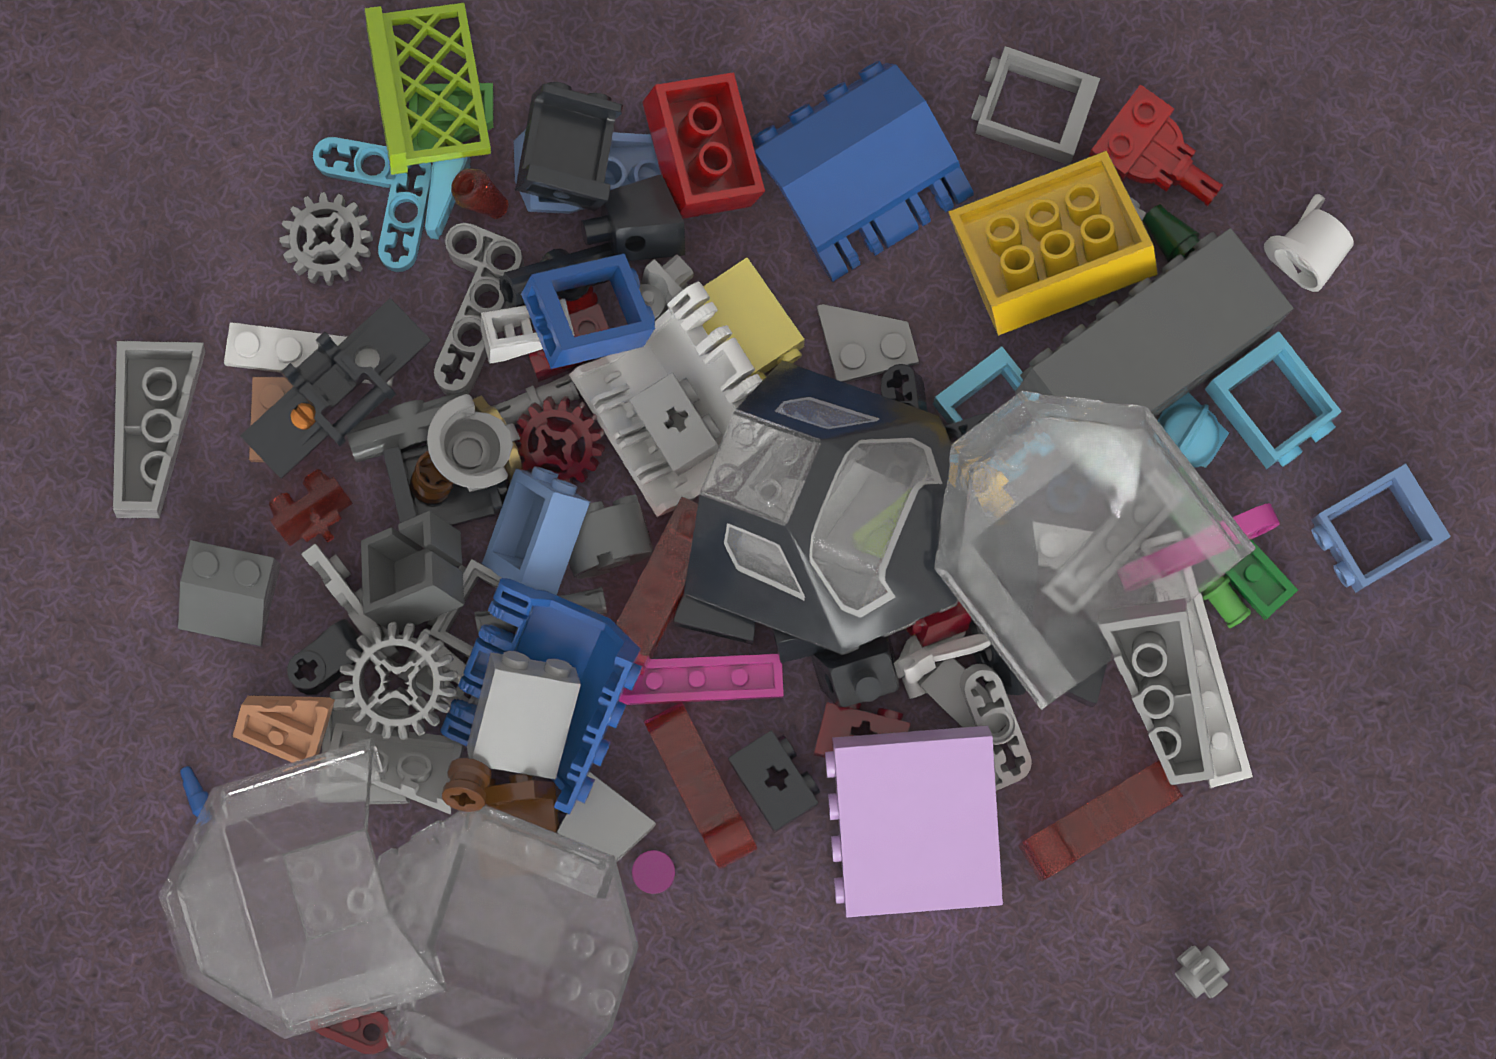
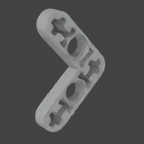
M985 664L971 665L961 675L960 688L975 727L985 726L987 718L994 713H1003L1007 719L1006 726L1002 731L994 734L991 733L994 745L995 786L997 791L1027 776L1032 765L1031 756L1001 679L991 667ZM982 676L986 681H991L985 685V688L993 702L985 704L982 696L976 689H973L977 686L975 679ZM1007 742L1011 752L1018 757L1015 759L1016 767L1009 770L1004 764L1006 756L999 744Z

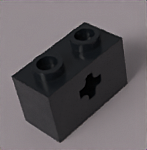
M771 730L730 756L728 761L771 829L776 833L816 807L818 801L814 796L819 794L820 790L808 771L800 775L791 760L797 757V754L785 735L783 734L776 738ZM772 768L777 773L785 771L788 774L784 779L786 788L782 791L776 786L768 788L765 784L769 780V773L767 771Z

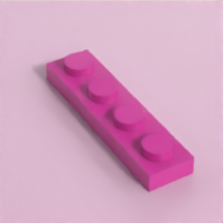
M778 654L636 660L635 663L642 666L639 677L632 691L624 688L619 701L627 705L783 698L782 663H780Z

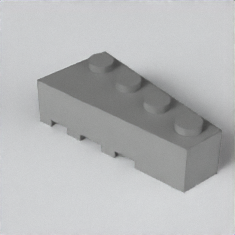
M117 341L113 511L116 518H160L205 356L204 343Z

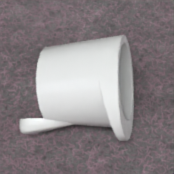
M1320 194L1313 196L1298 224L1285 236H1271L1264 243V250L1268 258L1302 288L1312 292H1318L1322 289L1353 247V238L1345 226L1329 213L1319 210L1325 201V198ZM1294 265L1298 267L1302 272L1298 274Z

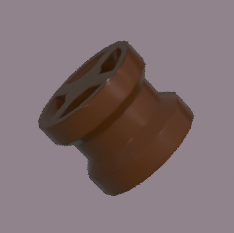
M458 758L453 760L449 764L447 771L450 781L444 785L442 791L443 801L451 808L459 811L473 812L482 809L486 801L484 788L490 784L491 770L487 765L475 759Z

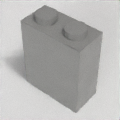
M506 651L504 654L491 652L467 744L469 759L480 761L492 769L556 779L581 686L576 668L559 659H548L546 662L531 660L528 656L515 651Z

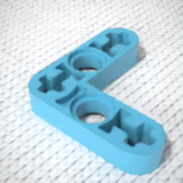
M327 137L321 140L314 148L313 160L317 169L323 175L330 178L390 188L378 254L383 265L391 271L403 272L410 269L417 259L428 206L432 174L431 163L419 164L421 170L425 172L424 176L419 175L415 180V192L422 191V195L419 197L411 192H398L399 187L408 190L409 177L407 173L391 175L386 146L337 137ZM332 148H337L340 156L352 159L351 151L356 150L357 153L354 158L355 171L349 172L350 165L344 161H335L333 167H328L326 160L321 157L323 154H330ZM378 155L385 160L384 170L380 174L370 176L363 172L362 164L368 156ZM403 202H411L418 207L416 218L409 223H402L395 218L396 207ZM391 227L402 232L414 231L413 237L404 233L403 247L406 251H409L408 256H401L399 262H393L391 254L386 252L388 248H395L397 244V232L390 233Z

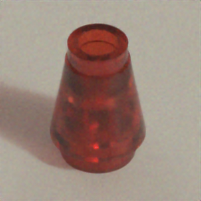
M465 169L455 176L451 185V192L455 202L460 207L493 219H498L506 213L509 205L507 198L504 197L484 171L480 169Z

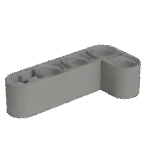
M469 223L456 224L450 228L445 239L446 249L454 264L475 273L435 364V380L442 392L447 396L465 390L470 393L487 357L483 336L477 345L471 347L461 344V337L464 332L471 329L481 332V313L508 308L500 290L499 277L503 276L504 272L525 266L521 250L515 242ZM470 238L477 242L476 248L469 254H459L455 251L457 243L462 239ZM501 254H511L516 258L514 265L507 270L495 268L493 266L494 261ZM491 291L499 295L498 302L491 308H482L477 305L479 296L484 292ZM456 351L464 357L460 365L464 378L463 380L455 379L452 384H449L446 372L454 373L460 362L457 354L454 353Z

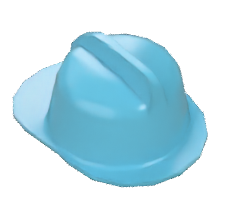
M1187 393L1162 412L1151 432L1150 445L1157 447L1161 455L1172 464L1177 466L1183 465L1184 467L1195 468L1202 466L1206 468L1217 454L1229 432L1218 422L1216 416L1209 411V405L1204 404L1202 406L1190 393Z

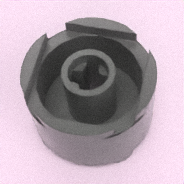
M637 495L617 499L613 502V506L604 508L602 501L589 504L568 562L574 578L586 579L609 573V569L628 562L631 566L654 555L653 544Z

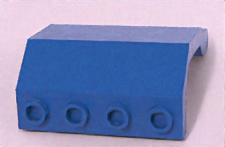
M876 61L858 72L861 77L859 80L849 86L842 82L830 88L823 94L826 100L813 108L810 104L803 105L788 115L790 122L778 129L774 125L769 126L752 137L755 142L753 147L758 164L765 168L780 188L808 237L814 255L831 282L848 273V269L834 244H836L852 270L861 265L857 252L852 248L846 237L854 231L859 230L866 247L876 256L884 250L875 231L886 248H889L919 229L913 214L922 226L931 222L929 211L918 195V192L924 188L929 187L937 205L945 212L954 208L951 197L959 205L974 195L972 187L960 167L959 160L927 102L896 64L885 63L882 65L880 61Z
M501 578L493 596L494 600L491 601L488 611L496 618L518 627L515 635L497 626L482 625L478 635L480 637L475 641L458 687L463 692L479 699L491 652L504 654L506 651H515L528 656L531 660L546 662L548 659H559L576 668L581 686L556 779H551L562 791L554 808L570 815L577 801L585 804L593 787L595 779L588 777L593 764L601 766L611 742L605 740L604 736L609 726L617 728L627 704L619 700L624 688L632 691L639 677L642 666L635 662L641 649L610 618L548 591L535 590L515 580ZM454 699L450 704V712L446 714L440 732L445 737L467 746L477 705L468 703L463 699Z

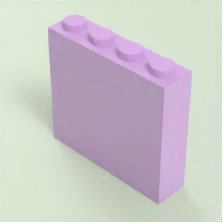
M988 726L832 738L833 751L825 752L827 778L835 777L836 793L828 794L830 820H838L839 835L831 836L833 862H841L842 877L834 878L836 904L844 903L846 917L1003 905L993 737Z

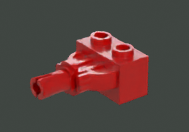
M1140 85L1091 149L1089 157L1107 151L1122 183L1126 178L1141 184L1154 183L1166 192L1171 185H1178L1208 207L1224 184L1217 182L1193 164L1194 161L1191 159L1195 155L1196 150L1184 142L1180 128L1170 118L1174 108Z

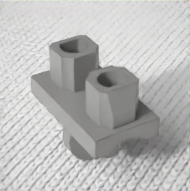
M675 255L663 266L654 259L645 267L639 290L645 304L651 307L655 319L668 310L667 304L688 287L687 282L693 277L694 272L678 255Z

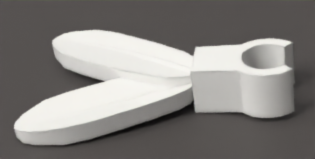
M965 631L931 644L927 650L922 648L909 656L896 660L894 666L897 676L902 678L905 675L908 684L915 683L923 675L936 668L934 662L981 651L993 643V637L988 634L964 637Z

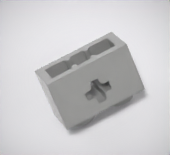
M670 373L629 399L673 472L679 476L721 450L715 439L722 434L709 413L703 417L700 416L693 404L700 399L687 378L679 382L676 376ZM679 413L683 418L689 416L684 420L686 429L681 432L675 427L669 429L674 424L671 416Z

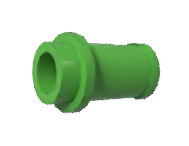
M1216 572L1203 581L1199 588L1203 592L1201 594L1203 600L1208 599L1225 620L1227 626L1232 628L1246 619L1251 611L1228 584L1230 578L1228 576L1223 577L1220 572Z

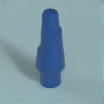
M190 766L183 767L180 770L183 780L182 785L192 813L199 818L203 828H209L219 822L215 813V803L208 792L204 791L192 768Z

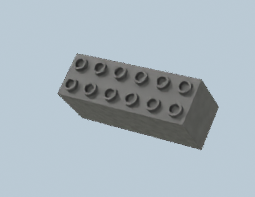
M1231 228L1220 236H1217L1215 232L1205 236L1193 247L1195 250L1184 258L1182 255H1179L1161 269L1163 273L1153 281L1148 277L1130 290L1128 293L1130 296L1122 303L1118 304L1117 301L1110 303L1095 316L1097 319L1087 328L1083 324L1076 327L1062 339L1064 343L1054 351L1050 347L1042 351L1029 362L1031 366L1020 375L1023 381L1015 391V394L1044 432L1050 436L1051 441L1076 473L1269 335L1294 309Z

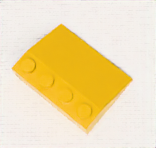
M1107 151L949 211L953 227L998 336L1137 283L1148 277L1158 275L1153 243Z

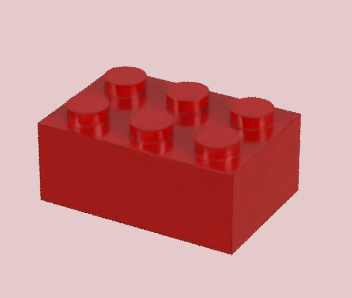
M734 72L656 84L642 103L660 172L682 218L751 207L765 192Z

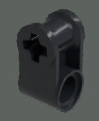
M347 619L340 620L327 628L315 641L290 659L287 666V675L291 683L301 693L315 695L344 676L340 672L341 666L354 665L356 663L346 656V652L350 648L363 653L364 650L357 642L359 635ZM306 664L311 668H315L314 673L317 677L311 682L305 677L302 678L303 672L301 668Z

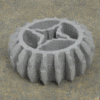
M396 622L389 623L387 637H385L379 626L372 628L371 632L374 643L364 635L359 636L357 642L364 650L363 653L350 648L346 652V656L356 662L355 666L349 664L342 665L340 668V672L344 675L353 676L352 681H345L339 684L341 691L353 690L355 695L346 699L343 702L344 706L347 708L358 703L361 710L354 714L353 720L358 722L366 714L372 719L366 727V731L372 733L379 723L384 724L382 737L385 739L391 737L394 726L398 727L401 740L409 737V725L413 726L419 736L423 735L426 730L422 719L425 718L429 724L434 727L440 723V719L433 710L437 709L448 713L451 709V706L441 699L442 695L454 697L457 693V689L444 685L445 681L454 680L458 677L457 671L450 670L444 672L442 667L454 660L452 654H447L439 659L435 652L444 646V642L439 639L431 647L425 643L431 634V631L428 629H424L418 639L414 638L415 625L413 623L406 624L403 635H399V628ZM400 645L409 647L419 654L410 662L400 664L393 661L389 656L386 657L380 649L387 646ZM369 660L376 665L375 669L381 678L379 689L370 698L364 684L365 669ZM427 664H429L433 674V691L428 703L421 696L422 692L416 685L417 674ZM412 666L415 667L407 675L409 679L404 682L409 685L406 691L404 688L398 687L383 695V692L390 686L388 682L393 679L388 677L390 671L397 675L402 671H407ZM390 698H399L408 706L411 704L417 712L399 716L386 713L378 707Z

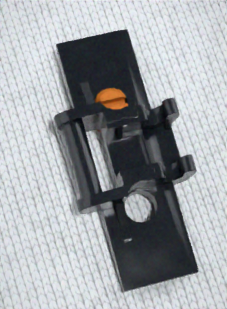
M391 298L338 346L324 331L315 340L318 348L298 367H294L289 363L281 371L282 375L293 387L240 435L281 480L327 437H330L339 447L346 442L344 437L386 398L391 400L397 395L387 382L431 342V339ZM367 348L375 350L379 354V364L374 369L371 366H358L355 363V359L359 351ZM364 380H369L374 387L332 425L325 416Z

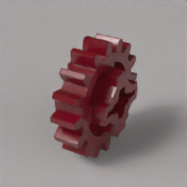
M548 396L543 401V409L536 402L531 404L528 408L530 416L522 414L517 420V423L523 428L516 429L520 437L517 441L521 442L517 446L519 456H524L525 459L521 464V470L525 471L529 468L533 470L534 466L558 474L557 479L573 484L575 476L578 481L583 483L589 476L586 469L595 471L600 464L593 456H601L605 451V446L596 443L604 435V429H593L592 427L598 416L592 414L585 417L582 414L585 403L581 402L574 409L570 407L568 396H564L559 405L555 404L552 396ZM557 417L566 418L572 422L561 421ZM534 427L536 428L535 434L539 438L538 446L535 449L532 445ZM582 436L585 440L583 458L580 456L582 452L578 448V442ZM560 438L566 442L564 446L558 445L556 447L551 443L552 439L559 440ZM546 463L559 465L560 468L552 467Z

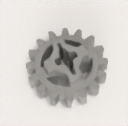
M323 192L320 194L319 203L315 204L307 196L304 198L305 209L301 211L294 206L290 209L295 217L294 221L282 222L283 228L290 234L280 237V243L283 247L291 248L283 256L287 263L297 261L293 270L298 276L308 270L310 283L315 284L319 276H323L327 285L331 286L334 281V275L338 274L346 282L349 280L348 269L352 267L359 272L363 269L358 258L360 256L370 257L371 255L370 250L363 245V243L373 241L371 232L362 230L369 225L366 215L356 217L360 209L355 202L345 208V199L340 194L336 196L334 202H329L326 193ZM332 214L330 217L316 218L318 215ZM352 226L354 240L350 249L345 243V235ZM303 229L307 234V242L302 246L304 250L301 252L299 239ZM322 233L327 236L332 234L334 241L329 245L325 241L321 243L318 237ZM327 259H337V260H338V262H335V263H332V264H327V265H322V264H320V263L322 262V260H327Z

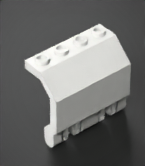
M695 282L686 287L667 304L668 310L655 321V330L644 347L608 355L580 365L569 374L592 413L598 416V423L604 429L611 444L657 517L682 507L738 473L771 446L776 438L789 429L736 409L762 382V379L758 374L747 378L755 371V368L736 338L727 340L733 334L728 325L714 329L709 335L704 330L702 325L711 319L718 310L713 302L705 304L710 297L700 282ZM670 373H673L679 382L687 378L700 399L693 403L701 417L709 413L722 434L715 439L721 450L679 476L673 472L629 399ZM679 413L671 416L674 424L669 429L675 427L680 432L686 429L684 420L689 416L683 418Z

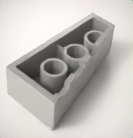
M1186 598L1099 611L1098 625L1114 655L1116 665L1123 675L1132 695L1134 705L1145 724L1148 736L1170 785L1214 779L1213 760Z

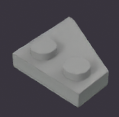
M824 304L817 306L818 316L836 380L847 383L885 373L896 364L908 366L919 364L907 321Z

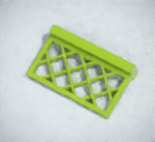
M458 3L382 13L381 6L365 8L368 40L391 175L408 173V165L491 154L465 4ZM458 17L459 28L451 38L434 29V26L441 19ZM411 24L420 31L407 44L394 35L393 26ZM427 35L444 45L433 59L416 49ZM461 38H462L463 47L458 44V41H459ZM396 47L402 51L399 56L397 55ZM450 51L455 52L466 60L465 65L457 74L440 65ZM409 56L426 66L415 80L400 71V67ZM433 71L450 81L439 96L422 85ZM467 74L469 77V83L464 80ZM403 84L409 87L405 92L403 90ZM457 86L472 95V101L463 111L446 101ZM416 92L432 102L421 117L406 107V103ZM439 108L457 118L446 132L428 122ZM474 110L476 119L470 116ZM409 120L415 123V125L411 129L409 125ZM465 123L479 133L480 142L462 144L454 139L453 136ZM422 129L439 139L432 149L414 151L412 140Z

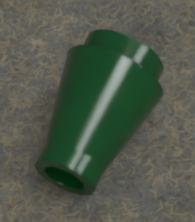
M1161 204L1152 208L1143 218V223L1149 228L1168 262L1179 255H1182L1184 258L1195 250L1193 247L1200 241L1198 239L1200 234L1168 212Z

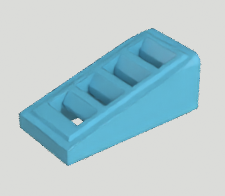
M470 157L433 162L425 229L430 239H439V236L443 233L469 171Z

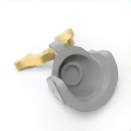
M468 394L456 397L444 404L433 417L427 436L429 454L438 471L451 482L467 487L468 491L471 492L493 486L507 478L509 483H511L515 469L521 470V460L515 441L519 440L520 437L514 424L506 425L504 418L501 417L498 410L488 405L482 395L474 399Z

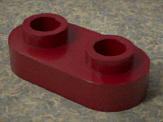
M323 994L310 1007V1024L317 1033L361 1053H380L387 1049L393 1040L394 1026L386 1014L342 994ZM331 1006L337 1007L341 1014L340 1019L333 1024L325 1019V1011ZM371 1023L376 1024L380 1029V1036L374 1041L368 1040L364 1035L365 1027Z

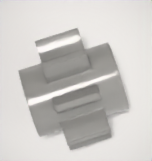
M1195 945L1191 946L1177 958V961L1183 967L1175 975L1187 991L1196 999L1204 992L1209 998H1214L1228 986L1222 976L1229 971V968L1209 945L1202 951H1199Z

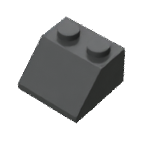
M190 540L180 581L178 629L262 647L281 564L273 557Z

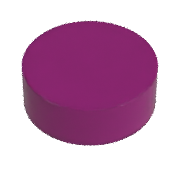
M656 850L647 851L635 860L632 867V877L637 887L649 894H659L666 891L672 885L675 878V866L670 857L665 853Z

